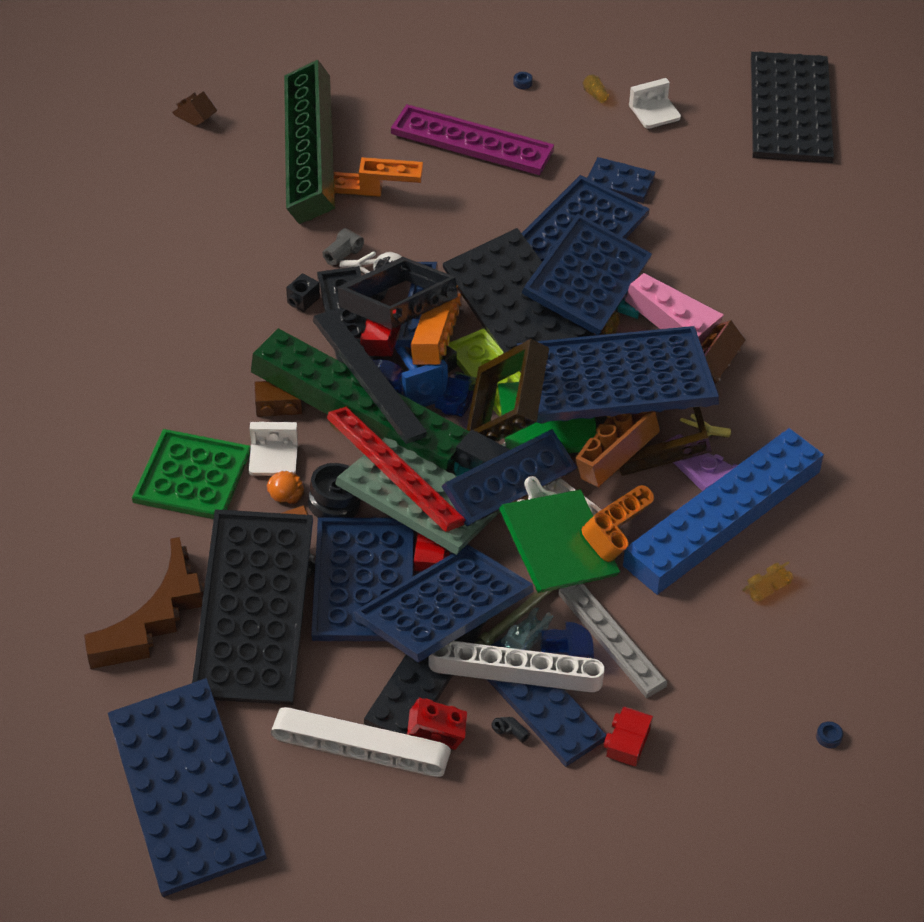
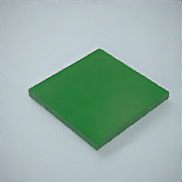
M519 382L498 383L501 416L514 410ZM595 417L591 419H571L569 421H549L542 424L534 423L505 437V447L513 449L553 429L568 453H578L590 438H594L597 434Z
M163 429L134 491L132 502L214 519L215 509H228L250 456L251 446Z
M581 489L502 504L499 508L537 593L615 577L620 573L615 560L611 562L603 560L582 534V527L593 517V514Z

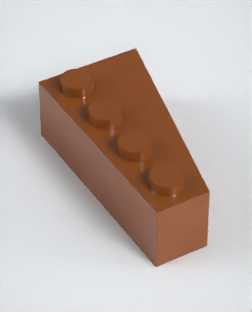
M655 411L641 412L639 414H619L612 417L607 416L608 418L604 424H600L597 427V434L594 438H590L575 458L581 479L599 487L656 436L660 429Z

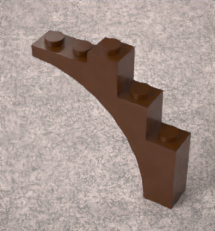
M180 537L170 539L171 556L169 567L162 584L151 599L138 611L121 622L102 630L84 634L90 669L151 658L149 648L154 647L152 637L177 632L175 622L180 621L179 611L202 607L201 597L204 595V582H198L197 573L192 574L190 564L185 565V561L189 560L187 546H181Z

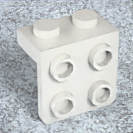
M667 78L631 87L629 106L647 129L680 120V113L668 99L670 82Z
M250 422V475L273 476L280 471H289L296 474L298 451L297 422Z

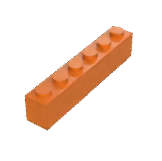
M458 287L457 298L421 315L411 342L413 365L440 364L442 356H446V346H449L450 336L453 334V326L456 325V316L459 315V306H462V294L458 293Z

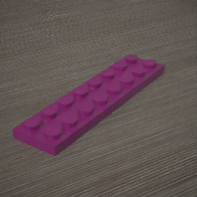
M408 104L405 105L391 127V134L537 175L541 174L554 151V144Z

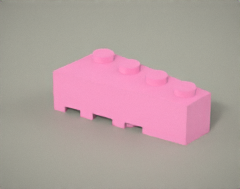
M645 273L630 284L625 298L628 304L659 329L695 326L700 344L703 343L713 327L720 324L724 315Z

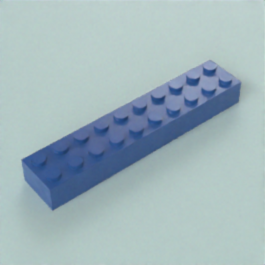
M788 428L628 545L624 551L623 567L658 595L820 473L824 454Z

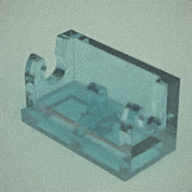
M536 607L529 613L527 619L523 620L519 625L511 627L507 635L500 642L508 648L528 650L545 635L554 616L548 612L542 618V621H539L536 618L539 608Z

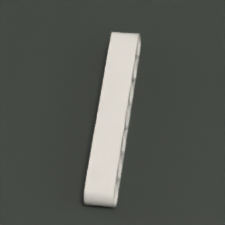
M457 641L449 643L429 656V667L437 673L584 692L599 691L603 685L604 665L599 660Z
M286 707L279 709L271 730V735L282 742L433 777L444 775L451 752L450 748L441 742Z

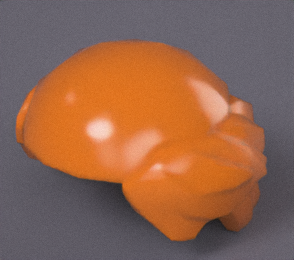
M280 471L268 480L267 491L275 501L295 504L304 494V485L297 474L289 471Z

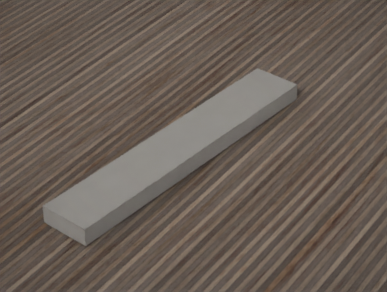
M584 584L565 587L559 590V596L646 698L667 687L665 678Z

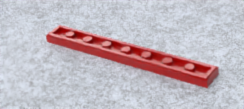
M347 407L328 412L327 419L445 532L464 525L465 518Z

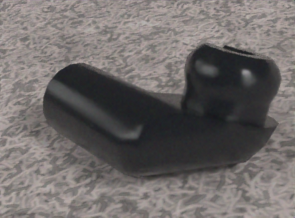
M500 717L492 721V729L497 734H513L521 743L530 737V733L513 717Z

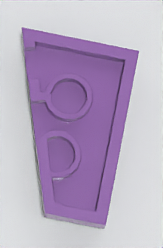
M678 434L667 441L682 438L684 436ZM710 453L673 462L701 491H704L738 466L736 464L732 466L723 461V457L718 454L713 456Z

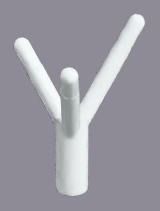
M371 252L359 260H340V269L359 266L360 271L365 274L369 273L370 271L362 267V265L373 264L376 259H368L375 256L376 252Z

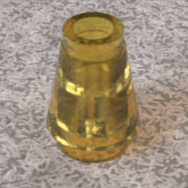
M591 74L584 79L582 83L584 90L596 100L603 103L609 98V94L598 76Z

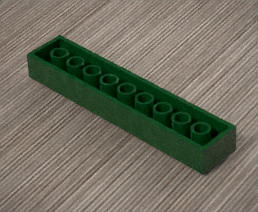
M319 60L284 75L286 209L298 224L310 221L319 215L335 209L330 75Z
M279 328L253 352L251 373L327 415L328 412L347 407L381 440L383 438L392 439L401 447L414 451L421 458L433 462L436 466L447 472H450L456 462V446L470 431L399 394L427 431L425 438L405 444L344 363Z

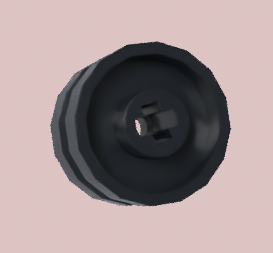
M327 463L319 466L313 472L310 481L308 505L310 511L317 518H353L358 513L361 499L335 484L337 477L349 468V465Z

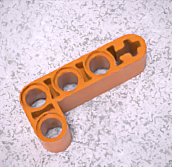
M643 485L634 488L597 512L582 527L583 536L603 560L607 562L613 561L628 547V540L619 528L638 516L654 501L652 491Z

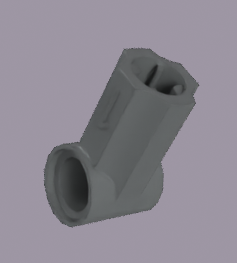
M344 228L337 235L336 241L322 251L323 258L329 265H337L340 260H343L350 253L357 254L364 245V238Z

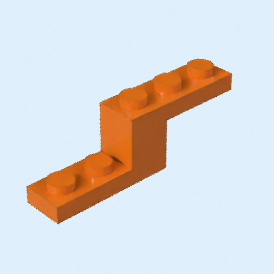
M361 157L359 174L334 172V193L381 196L383 180L421 183L423 162Z

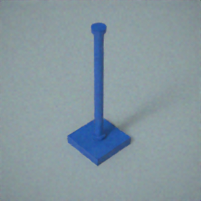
M397 339L395 350L409 369V371L402 373L403 396L423 407L449 399L446 362L441 360L440 364H428L422 367L413 365L412 357L405 347H399Z

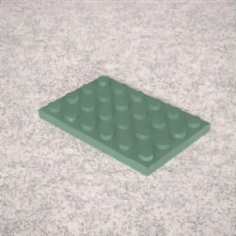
M382 439L386 445L455 509L441 487L445 482L455 478L454 474L443 470L433 462L421 458L414 451L401 447L392 439ZM365 455L341 473L335 483L342 489L456 555L500 513L499 510L468 527L464 523L461 527L445 532Z

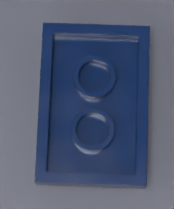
M597 157L587 178L633 201L643 203L655 179L656 172Z

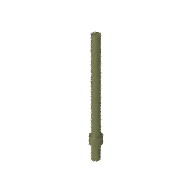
M552 591L536 592L489 632H484L477 637V642L474 644L492 645L499 635Z

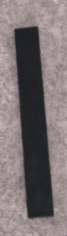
M330 310L315 315L313 317L314 324L405 444L425 438L427 434L426 429L335 311Z

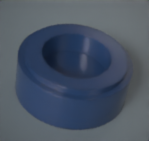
M518 72L513 77V84L518 89H528L533 84V77L528 72Z
M827 721L819 725L816 739L820 745L826 748H835L841 744L843 730L837 723Z

